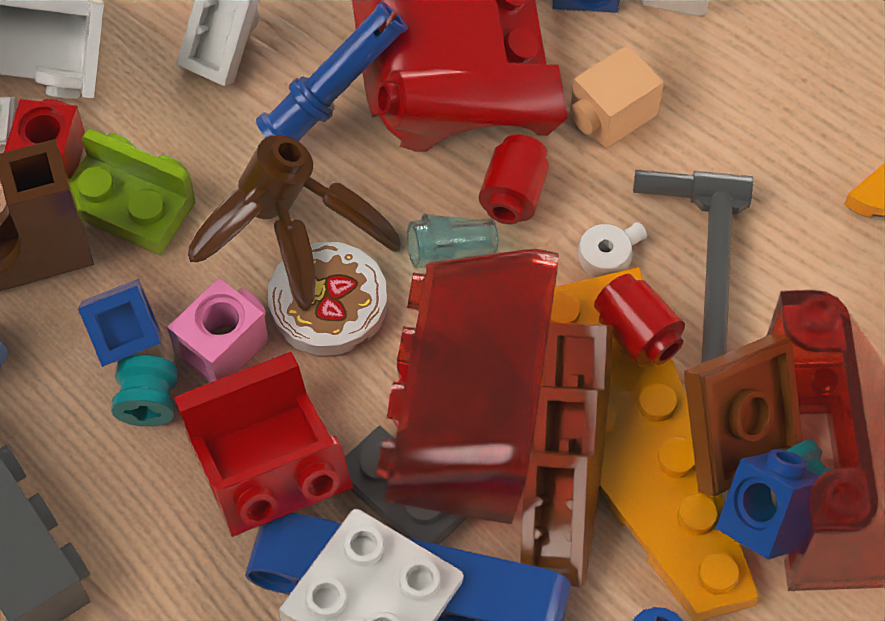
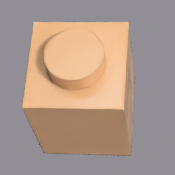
M625 45L573 78L570 107L572 119L583 133L587 135L592 134L607 149L659 114L664 81L628 45Z

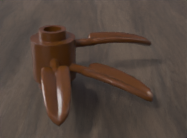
M271 135L264 138L258 145L239 179L238 189L234 190L223 200L198 230L189 246L188 257L190 262L198 263L204 261L232 240L255 217L272 219L278 216L279 220H276L274 223V230L294 299L297 305L304 311L311 306L315 299L316 281L313 254L305 224L300 220L291 221L288 211L303 187L323 198V203L328 208L353 223L394 252L399 251L401 242L398 233L383 215L355 192L337 182L332 183L328 189L312 179L310 176L313 172V160L308 150L300 142L284 135Z

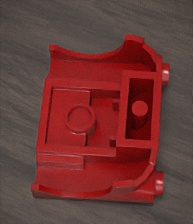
M352 0L356 29L376 9L380 2L386 3L394 10L390 17L378 28L380 31L384 30L397 15L403 19L408 27L362 72L366 99L372 118L379 116L387 130L401 140V148L427 152L438 142L454 134L493 126L522 127L533 131L538 136H548L568 119L559 65L546 63L535 0Z

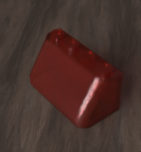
M535 248L428 262L426 274L413 272L407 309L419 311L416 328L403 326L397 363L409 365L406 383L393 381L387 419L399 421L396 440L382 439L376 477L389 479L385 502L512 524L525 486L532 453L559 253Z

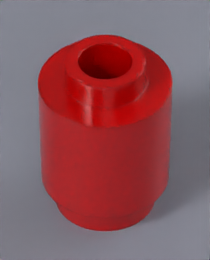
M523 134L509 135L493 151L478 200L483 209L487 211V214L499 223L516 224L531 219L535 214L549 171L547 149L537 139Z
M623 274L611 281L597 296L594 308L600 313V324L613 326V338L638 365L643 366L651 362L656 366L664 364L682 347L684 340L680 336L685 329V322L645 280H636L631 274Z

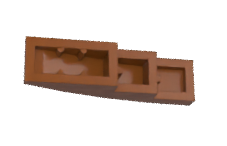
M552 322L546 323L543 386L535 387L533 450L525 452L520 563L554 571L566 577L570 581L571 586L583 587L586 583L603 464L610 389L613 326Z

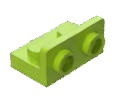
M88 128L82 137L87 155L69 180L82 221L161 256L196 202L190 173L180 162L166 155L156 157L136 148L121 135L110 133L107 136Z

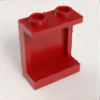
M292 352L174 397L189 443L231 537L353 488L342 445L336 436L329 435L306 392L300 367Z

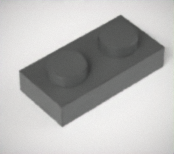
M380 425L345 456L353 488L350 490L394 531L406 538L439 545L469 517V506Z

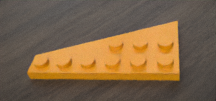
M636 267L467 307L466 320L477 335L482 334L496 353L497 362L508 376L512 375L533 402L532 408L535 409V387L543 386L546 323L601 325L599 322L600 313L594 308V302L599 293L611 281L623 274H631L636 280L644 279L640 268ZM613 338L607 423L599 491L609 503L608 509L622 527L627 526L648 554V562L693 621H701L756 606L759 595L740 543L716 529L725 504L722 493L713 497L698 492L687 397L673 359L671 358L658 366L653 362L640 366Z

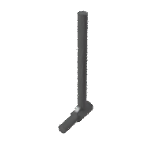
M635 169L633 193L690 198V202L694 203L701 211L709 212L702 364L727 353L732 214L738 215L746 208H750L753 176L694 171L693 175Z

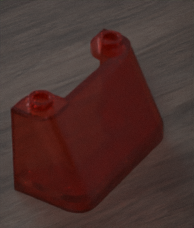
M820 290L781 291L766 336L773 333L784 334L792 342L800 415L827 414L834 468L836 469L820 476L808 495L810 528L800 550L787 554L784 560L788 591L885 588V363L852 314L838 297Z

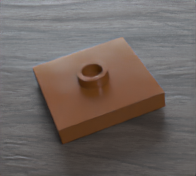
M773 333L684 371L698 492L713 497L730 490L740 459L770 453L772 449L788 450L802 442L791 336Z

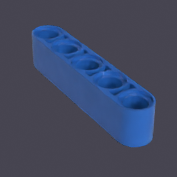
M293 512L259 526L245 572L246 578L264 589L290 595L342 523ZM407 538L463 573L461 586L437 621H564L571 583L563 575L540 567Z

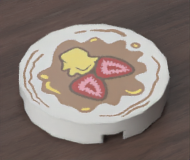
M315 242L310 244L316 281L315 299L311 306L303 311L297 305L282 261L277 265L268 284L269 315L275 328L277 327L278 331L284 335V339L295 349L316 356L342 355L355 350V345L363 342L367 337L369 341L379 331L387 313L386 280L377 262L361 249L341 242Z

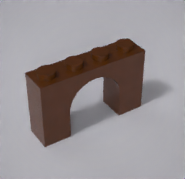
M56 139L1 153L0 180L6 205L0 213V291L94 265L81 215Z

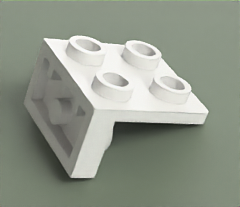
M354 509L280 607V621H437L461 586L463 573L363 511Z

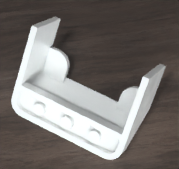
M0 0V75L35 79V82L46 85V94L50 96L77 99L80 98L82 90V97L94 98L104 8L103 0Z

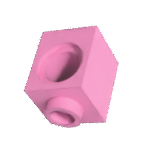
M218 278L167 327L175 356L209 383L237 373L269 342L264 317L266 314L265 308L248 290L240 288L236 291L222 279ZM223 325L236 327L233 331L224 335L211 333L215 328Z

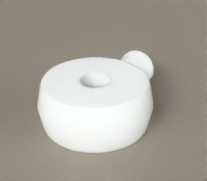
M639 222L633 223L632 226L624 231L609 224H600L589 228L583 234L577 246V257L581 268L593 278L626 270L632 261V246L647 238L645 228Z

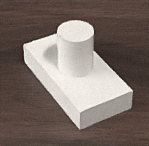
M194 0L176 65L223 86L234 83L249 32L255 29L259 22V12L257 9L259 0Z

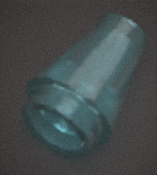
M423 214L421 220L410 221L407 228V244L411 263L415 269L427 268L429 273H433L482 255L496 254L498 251V231L495 221L492 218L478 220Z

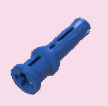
M380 2L376 9L309 78L303 76L294 79L289 84V95L271 113L263 112L256 118V124L264 137L284 135L299 142L317 122H327L333 116V111L335 110L333 102L401 33L408 29L403 19L397 15L384 30L380 31L378 28L394 11L386 3Z

